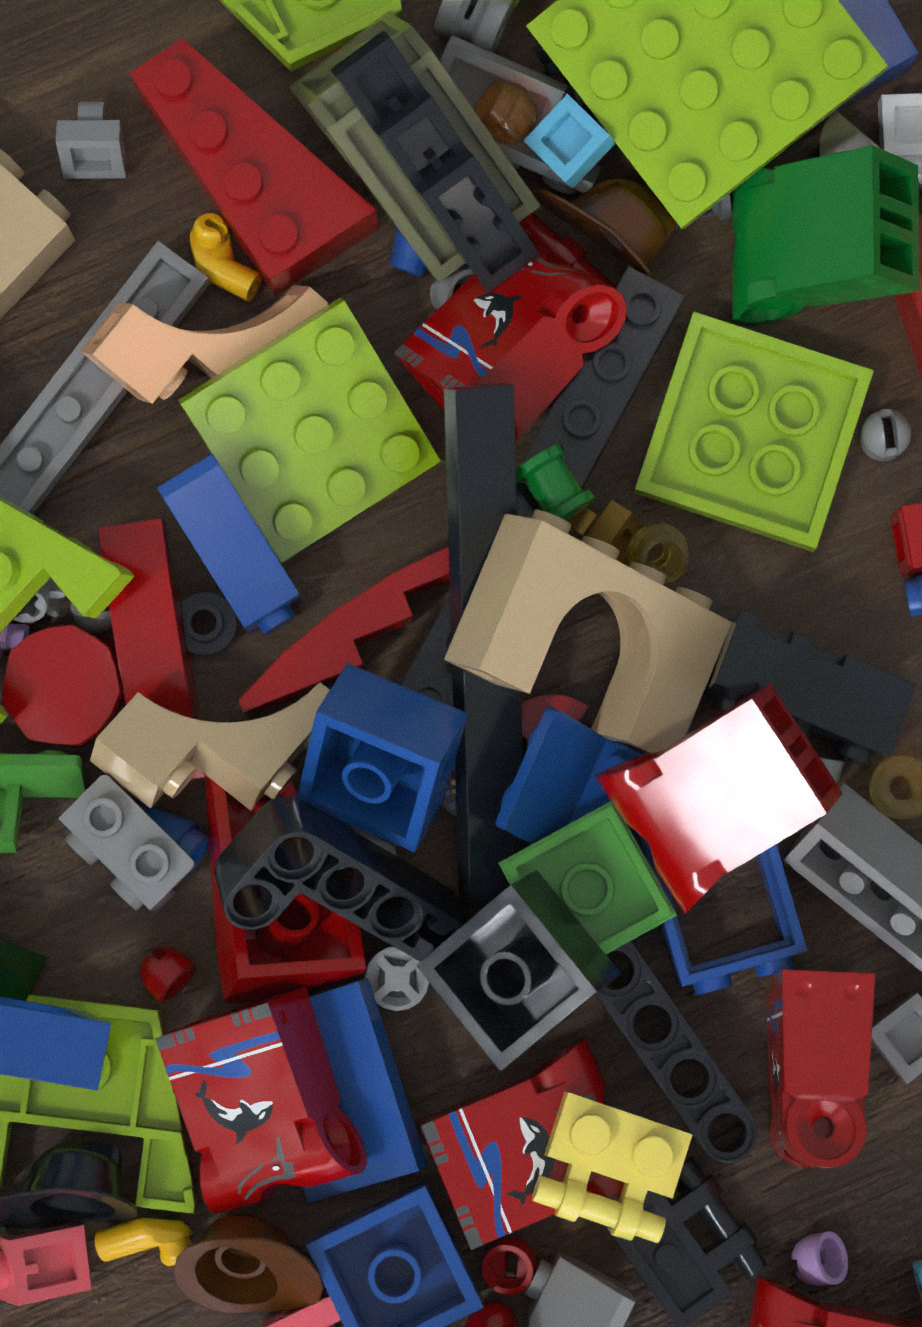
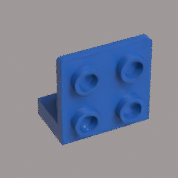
M549 706L545 709L539 724L532 730L528 740L527 752L515 779L503 795L501 810L496 819V826L530 844H534L610 802L611 800L596 779V775L612 766L645 755L646 753L606 739L561 710ZM627 824L633 837L637 840L639 834Z

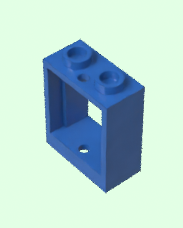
M640 835L636 842L675 911L671 893L655 870L649 844ZM777 844L755 857L780 940L691 965L677 916L660 924L677 986L684 987L693 984L695 995L716 991L733 985L730 973L755 967L758 978L772 975L782 969L789 970L794 968L792 956L808 951Z
M0 996V1075L98 1091L111 1023L83 1010Z

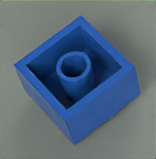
M347 663L316 711L297 798L306 801L337 820L412 852H416L444 802L468 713Z
M426 1179L309 1236L306 1243V1248L321 1275V1279L344 1327H446L484 1308L482 1294Z

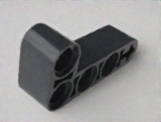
M281 796L268 801L262 806L220 854L215 863L214 876L226 917L234 926L245 930L268 926L279 917L299 893H302L421 962L467 923L458 897L449 887L306 801L293 796ZM291 837H296V838L291 839V840H289V841H284L285 839H288V838H291Z

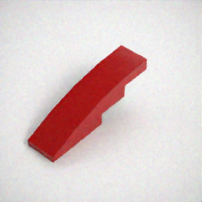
M160 518L99 527L98 533L102 557L124 566L135 576L109 604L125 704L127 705L139 692L153 703L171 712L199 720L191 653L186 651L179 589L173 582L166 522ZM197 768L191 780L203 779L205 774Z
M449 547L392 573L334 610L288 648L238 700L243 713L250 717L309 693L319 682L325 686L332 684L337 680L347 663L365 670L356 646L414 623L413 614L406 599L450 582Z

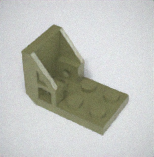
M388 11L289 88L351 169L363 180L433 278L440 283L464 265L465 261L372 132L330 71L331 68L384 30L391 37L425 90L434 98L466 148L476 157L517 221H522L538 209L540 204L430 47L412 25Z

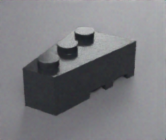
M743 609L738 612L731 620L730 629L703 692V695L716 699L713 705L714 710L723 713L771 682L809 741L811 736H815L834 743V755L862 766H869L872 758L881 761L891 756L916 684L852 656L843 655L840 657L811 646L812 639L799 633L790 632L789 637L760 627L757 625L759 616Z

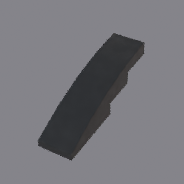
M384 30L330 69L407 182L487 292L493 290L540 255L476 157L466 148L434 98L425 90L391 37Z

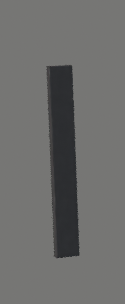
M495 383L444 388L451 642L504 515L517 516L514 385ZM452 664L453 707L468 713L455 760L459 902L469 907L489 904L510 886L499 862L525 849L524 840L496 826V819L501 810L503 795L506 789L513 783L523 761L521 691L495 685Z

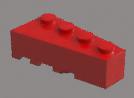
M183 38L130 72L138 97L216 212L224 218L229 231L257 272L261 273L263 281L274 297L280 295L292 285H295L378 230L377 210Z

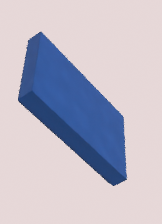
M366 978L310 996L309 998L341 1097L339 1108L349 1117L362 1138L367 1154V1166L363 1173L318 1186L303 1187L308 1203L414 1173L428 1167L369 979Z

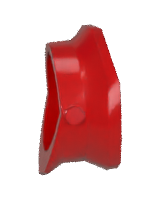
M72 624L51 626L31 633L10 651L5 670L1 703L28 740L57 746H82L108 726V723L115 715L119 702L124 696L115 644L102 635L91 634Z

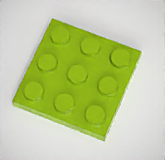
M342 298L335 300L178 399L183 410L211 454L217 459L281 563L441 462L345 300Z
M693 311L633 493L814 552L820 540L874 370Z

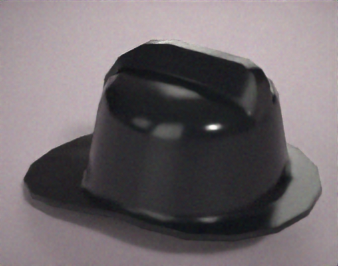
M74 1141L58 1144L45 1151L33 1163L22 1192L0 1197V1226L32 1229L74 1222H123L134 1219L138 1216L137 1207L128 1200L123 1199L122 1155L119 1148L110 1143Z

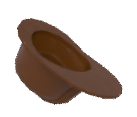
M624 179L606 180L572 202H568L546 190L539 188L535 190L536 198L553 214L610 251L626 268L630 266L655 280L649 271V267L675 231L677 223L663 204L648 189L634 181Z
M230 1214L214 1221L204 1231L199 1242L188 1245L177 1256L173 1270L177 1286L190 1300L206 1309L222 1313L295 1311L318 1302L324 1288L319 1271L308 1258L290 1247V1240L280 1227L270 1224L259 1217L247 1214Z

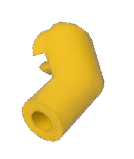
M215 213L200 215L195 220L190 232V246L195 268L207 276L211 284L247 302L251 301L261 284V273L235 261L228 225L223 217Z
M139 1217L98 1230L95 1234V1248L101 1260L109 1262L159 1247L161 1262L166 1266H173L176 1263L177 1256L188 1245L193 1244L189 1236L194 1233L181 1220Z

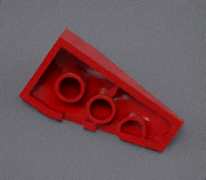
M205 775L215 945L223 1003L258 1001L302 986H306L307 991H311L364 973L366 964L360 927L302 893H299L279 917L268 926L245 930L234 926L227 919L214 876L215 863L220 854L258 810L272 799L265 794L250 811ZM292 781L279 797L293 796L297 798L298 792ZM291 837V838L285 839L284 841H289V840L294 839V838H296V837Z

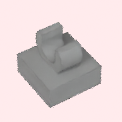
M79 102L78 120H57L56 146L64 179L126 178L127 155L120 120H104V102Z

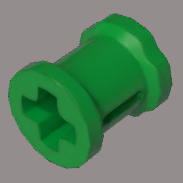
M558 443L538 453L516 469V483H525L542 511L567 521L595 501L596 497L591 490L583 491L564 462L563 457L566 450L561 443Z

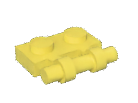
M564 1092L544 1155L568 1163V1168L563 1183L540 1175L534 1187L532 1201L554 1208L555 1216L572 1222L581 1217L611 1227V1235L628 1241H632L637 1236L659 1243L665 1229L666 1218L643 1210V1203L647 1191L673 1199L692 1134L569 1092ZM591 1171L624 1182L619 1201L587 1191V1183Z

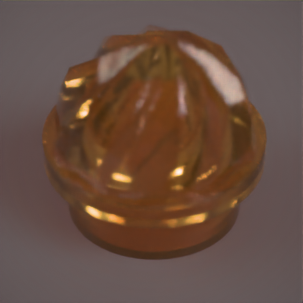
M501 79L495 80L485 89L474 107L477 116L499 144L511 145L515 142H522L535 129L537 120L536 105L527 94L526 88L519 83L509 85Z

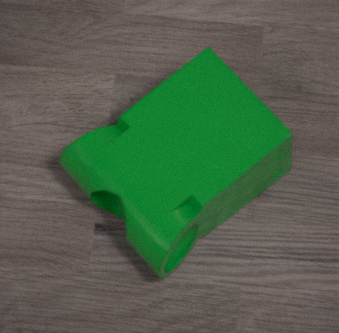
M870 145L775 166L774 170L761 168L732 191V228L735 237L732 255V321L736 324L743 326L765 325L789 318L800 312L805 306L819 307L920 291L919 179L917 164Z

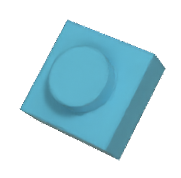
M568 94L523 140L572 189L615 144V139Z

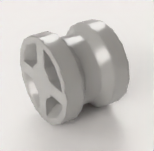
M394 946L387 947L375 954L367 966L365 979H369L376 1003L385 1009L393 1011L407 1010L418 1004L427 993L429 981L417 967L420 961Z

